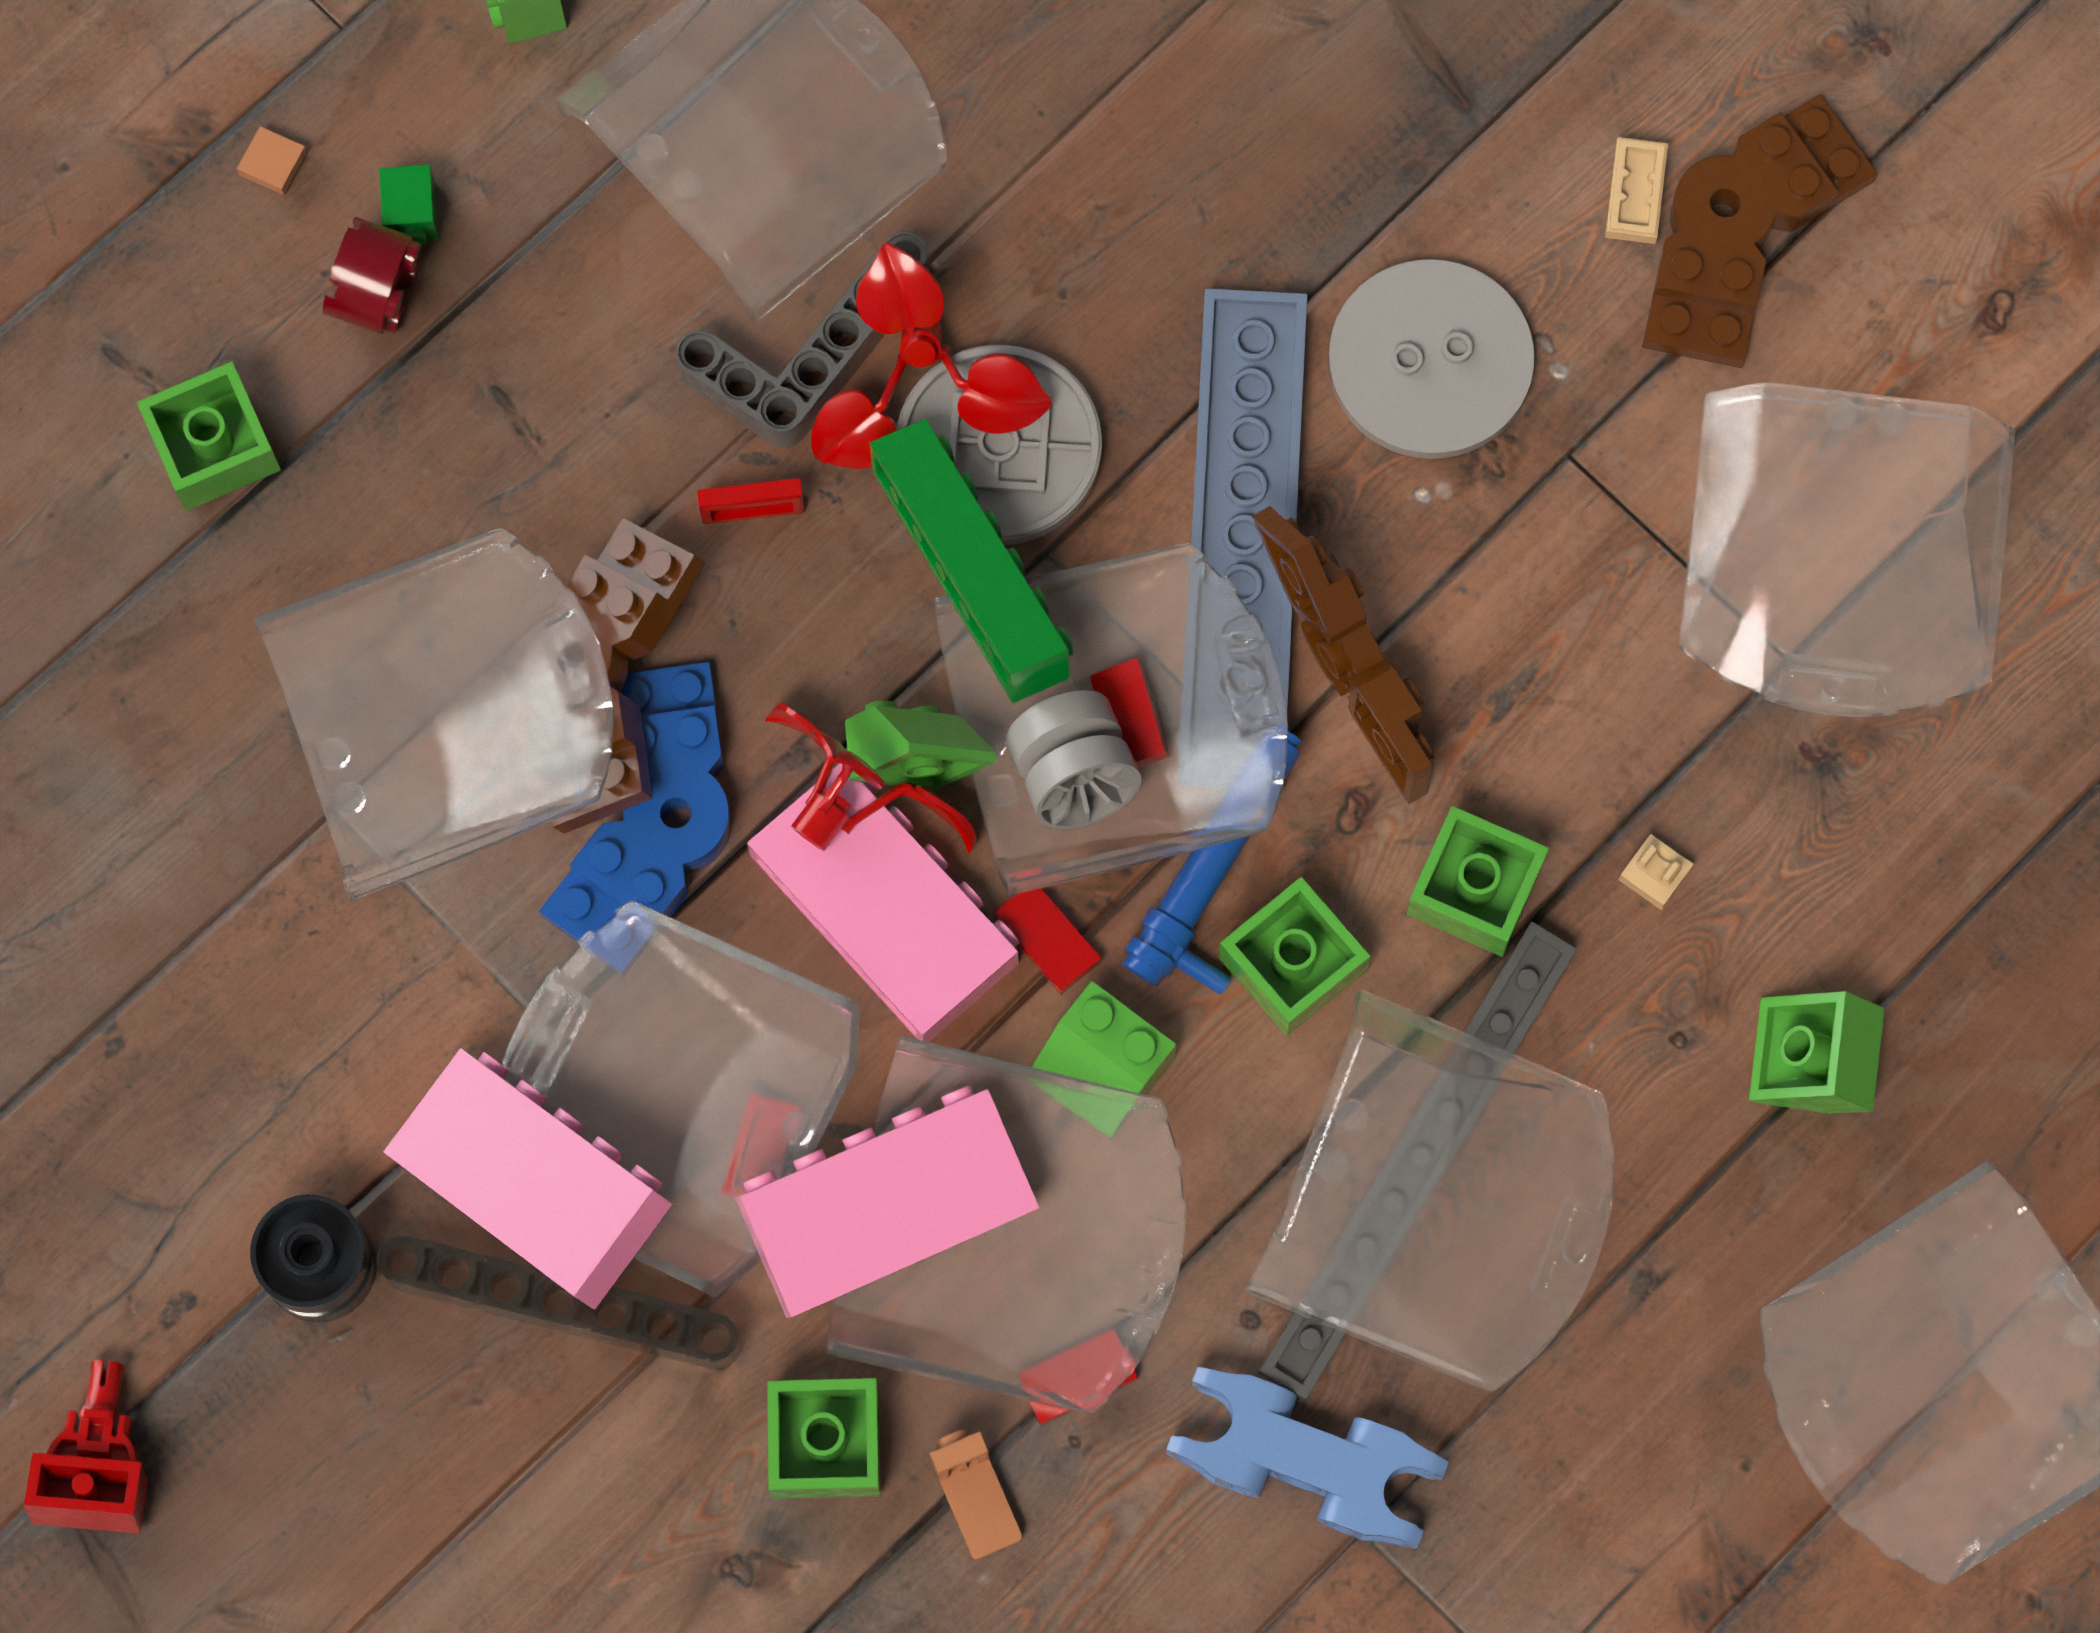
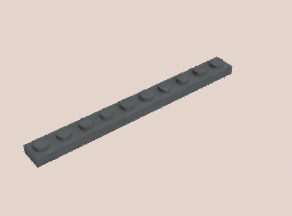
M1532 921L1527 926L1257 1372L1274 1384L1295 1393L1298 1399L1302 1401L1307 1399L1576 952V948Z

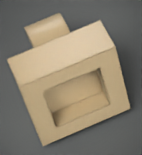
M1650 834L1621 873L1619 881L1662 910L1692 870L1694 864Z

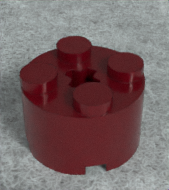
M354 217L353 228L348 227L343 237L329 281H332L333 285L338 287L334 297L325 295L323 314L380 334H384L385 331L396 334L405 310V305L401 304L404 296L403 286H414L421 267L422 258H419L421 243L415 242L414 236Z

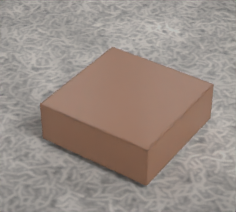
M260 126L240 161L237 171L239 176L281 195H285L307 155V150L305 146Z

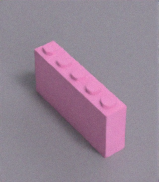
M839 763L832 769L824 790L826 787L831 788L842 771V764ZM848 778L838 795L851 804L852 807L847 812V815L851 817L877 799L875 795L879 790L870 783L850 781ZM814 785L747 842L750 856L917 1040L925 1046L1019 964L1018 951L1015 949L1019 941L1002 921L997 920L992 924L979 910L984 906V903L967 883L962 882L957 886L944 872L949 866L932 845L927 844L924 848L919 845L909 834L914 830L912 824L895 806H892L889 810L882 807L858 823L850 834L841 829L825 852L805 840L790 826L807 805L805 801L813 792Z
M460 1048L383 1152L574 1297L595 1310L673 1205L657 1193L663 1183L637 1164L631 1172H628L618 1164L624 1154L599 1136L590 1144L580 1136V1133L585 1128L583 1124L560 1107L552 1116L541 1107L547 1099L545 1096L522 1079L514 1088L503 1079L509 1070L485 1052L476 1060Z
M971 1085L965 1086L942 1096L941 1099L945 1106L942 1109L925 1115L922 1106H919L892 1118L896 1129L876 1137L871 1127L843 1139L842 1141L846 1148L843 1152L826 1158L823 1149H820L793 1161L797 1172L777 1180L772 1170L743 1183L747 1193L735 1198L786 1318L796 1316L1039 1209L988 1089L974 1094Z

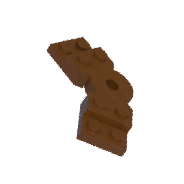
M1820 94L1785 116L1782 112H1779L1738 138L1733 156L1718 155L1702 159L1692 165L1682 175L1676 187L1670 209V225L1674 234L1665 239L1661 252L1642 348L1743 368L1766 259L1758 248L1766 240L1770 229L1793 232L1875 182L1878 173ZM1725 204L1732 208L1735 215L1721 217L1713 212L1711 206Z
M1269 506L1253 515L1252 518L1289 602L1305 620L1301 622V627L1306 641L1317 663L1336 692L1341 697L1350 692V695L1347 697L1349 700L1348 708L1354 721L1407 803L1411 804L1426 795L1432 768L1430 761L1434 759L1431 747L1424 736L1418 731L1422 713L1420 707L1424 705L1423 698L1410 678L1402 680L1395 668L1385 660L1375 638L1367 627V617L1359 600L1364 595V590L1355 573L1350 568L1342 570L1334 555L1328 549L1324 551L1314 536L1311 535L1306 538L1292 517L1285 520Z
M622 518L598 560L584 555L558 599L561 618L550 623L538 634L526 654L523 665L525 691L529 699L540 708L529 726L535 774L547 782L552 827L563 834L653 799L640 706L620 692L628 673V656L635 660L653 652L705 564L704 561L694 554L625 518Z

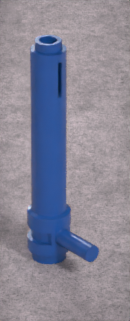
M1274 726L1271 733L1266 731L1157 908H1150L1140 923L1144 929L1139 937H1132L1124 949L1128 955L1121 965L1127 970L1158 987L1162 978H1169L1176 967L1217 994L1221 995L1224 992L1231 977L1187 950L1195 937L1192 930L1301 755L1297 749L1302 741L1298 737L1279 726Z

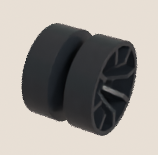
M306 1194L285 1199L273 1206L262 1217L252 1237L250 1260L256 1279L282 1310L297 1319L315 1323L340 1319L354 1311L365 1300L372 1288L376 1274V1256L373 1245L350 1211L331 1198Z

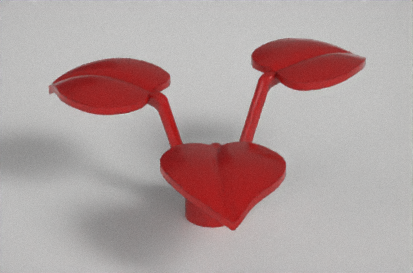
M885 242L860 281L856 295V306L859 316L873 330L883 334H896L901 331L900 354L897 356V363L881 399L875 406L867 394L856 389L842 391L830 398L822 406L815 419L811 434V447L814 457L822 463L852 469L871 468L870 442L898 430L895 421L882 412L888 407L902 373L908 364L922 368L932 365L937 359L942 360L955 385L965 390L957 403L959 416L974 429L985 433L1003 434L1029 426L1050 408L1052 397L1043 388L1035 373L1024 362L1006 354H990L981 357L969 368L968 380L964 379L950 356V348L941 345L942 325L940 319L944 311V295L939 283L916 258L899 247Z
M778 703L766 717L765 722L785 725L811 736L826 754L825 762L813 792L805 801L807 805L790 826L795 832L821 851L825 852L841 829L850 834L858 823L899 796L915 799L939 815L960 835L965 843L968 854L975 847L976 833L966 817L946 800L909 781L902 782L849 817L847 812L852 806L838 794L852 772L854 771L879 790L885 785L882 778L866 761L855 753L845 750L841 743L825 733L815 722L795 708L784 703ZM834 764H842V771L831 788L826 787L824 790Z

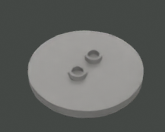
M1433 259L1415 260L1394 265L1380 271L1361 284L1345 302L1336 318L1330 338L1328 354L1329 376L1335 397L1341 409L1354 426L1366 437L1378 445L1402 455L1426 459L1448 458L1462 455L1484 446L1501 434L1512 423L1523 406L1530 388L1534 370V346L1528 323L1521 309L1509 293L1496 281L1480 271L1459 263Z
M988 345L964 350L951 356L961 376L968 380V371L971 365L981 357L990 354H1006L1021 360L1035 373L1043 388L1052 397L1050 408L1038 420L1020 430L1003 434L985 433L974 429L959 416L957 411L958 400L965 390L955 385L944 363L941 361L930 369L913 387L902 407L897 428L900 430L926 418L936 436L943 434L947 438L954 454L955 467L959 473L967 472L970 475L977 490L978 504L983 512L989 509L994 514L1001 530V541L1004 546L1021 544L1045 536L1067 522L1078 511L1090 494L1098 475L1102 453V435L1097 411L1090 396L1078 379L1064 366L1048 356L1030 349L1010 345Z

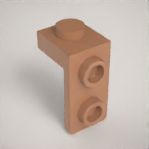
M966 1429L939 1439L936 1442L938 1450L929 1453L931 1463L971 1557L974 1560H980L1019 1543L1022 1540V1534L989 1460V1452L980 1431L968 1436Z

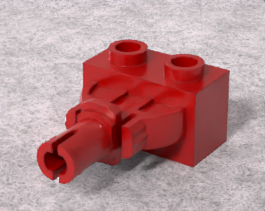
M94 1360L90 1364L91 1373L85 1405L80 1411V1418L77 1411H68L65 1430L52 1441L46 1454L32 1453L24 1507L31 1523L35 1525L141 1534L149 1481L142 1462H139L136 1448L130 1440L132 1419L127 1415H120L118 1423L117 1409L125 1366L119 1362L109 1361L107 1369L104 1367V1360Z

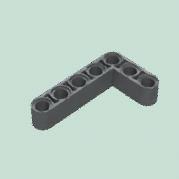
M901 231L893 234L885 241L906 251L929 270L928 248L925 241L919 235L913 232ZM878 251L778 378L769 374L714 334L704 330H695L683 336L676 348L678 367L683 382L769 444L778 448H789L797 445L813 427L822 406L834 395L840 393L885 335L873 330L864 323L859 316L856 306L858 286L876 258ZM841 333H851L857 337L856 342L847 347L837 346L832 340ZM700 353L708 354L714 358L708 366L703 368H695L688 364L694 355ZM812 371L823 373L827 377L823 383L817 386H808L801 382L802 377ZM739 382H748L755 387L749 395L743 397L734 396L729 392L730 388ZM779 411H790L796 416L790 424L784 426L776 425L770 421V418Z

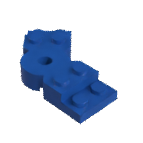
M709 662L627 673L626 681L620 693L640 706L653 799L623 810V821L602 823L569 864L571 871L539 910L541 917L623 977L688 896L685 871L693 869L696 871L711 864L722 853L730 836L731 815L727 798L721 785L715 779L723 769L724 762ZM675 809H684L691 814L689 822L680 828L666 826L663 823L664 818L670 811Z

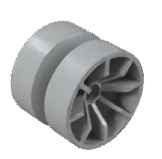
M1078 690L1052 696L1027 709L1013 722L1006 736L1007 746L1020 776L1025 779V789L1037 818L1047 827L1071 829L1098 822L1123 808L1134 798L1140 789L1142 777L1128 744L1122 740V730L1108 698L1101 693Z

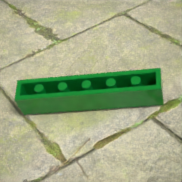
M925 418L870 442L872 473L1011 702L1014 704L1070 679L1069 656L1074 654V650L1067 632L1062 626L1054 627L1048 617L1049 608L1043 593L1037 586L1030 588L1024 578L1025 569L1020 556L1014 548L1008 550L1005 548L1001 541V530L994 514L989 509L983 512L977 502V490L970 475L967 472L959 473L955 467L954 454L947 438L943 434L936 436Z

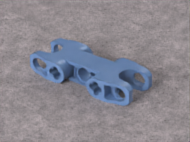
M1197 1367L1192 1380V1387L1225 1405L1230 1413L1231 1427L1223 1437L1208 1443L1195 1441L1184 1436L1172 1435L1166 1449L1167 1455L1192 1468L1209 1482L1252 1498H1260L1268 1476L1324 1497L1316 1520L1331 1529L1362 1541L1383 1542L1412 1549L1418 1548L1424 1530L1419 1529L1413 1523L1397 1517L1389 1510L1383 1495L1384 1487L1393 1477L1405 1473L1419 1475L1430 1480L1442 1481L1449 1464L1447 1460L1417 1444L1405 1433L1363 1418L1355 1417L1346 1440L1290 1419L1298 1396L1286 1388L1252 1375L1232 1374Z

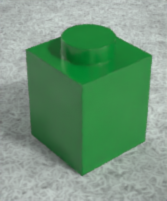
M430 164L379 168L382 226L414 236L415 242L421 243V246L425 245L427 241L439 240L436 182Z

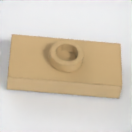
M1617 137L1605 238L1656 244L1668 143Z

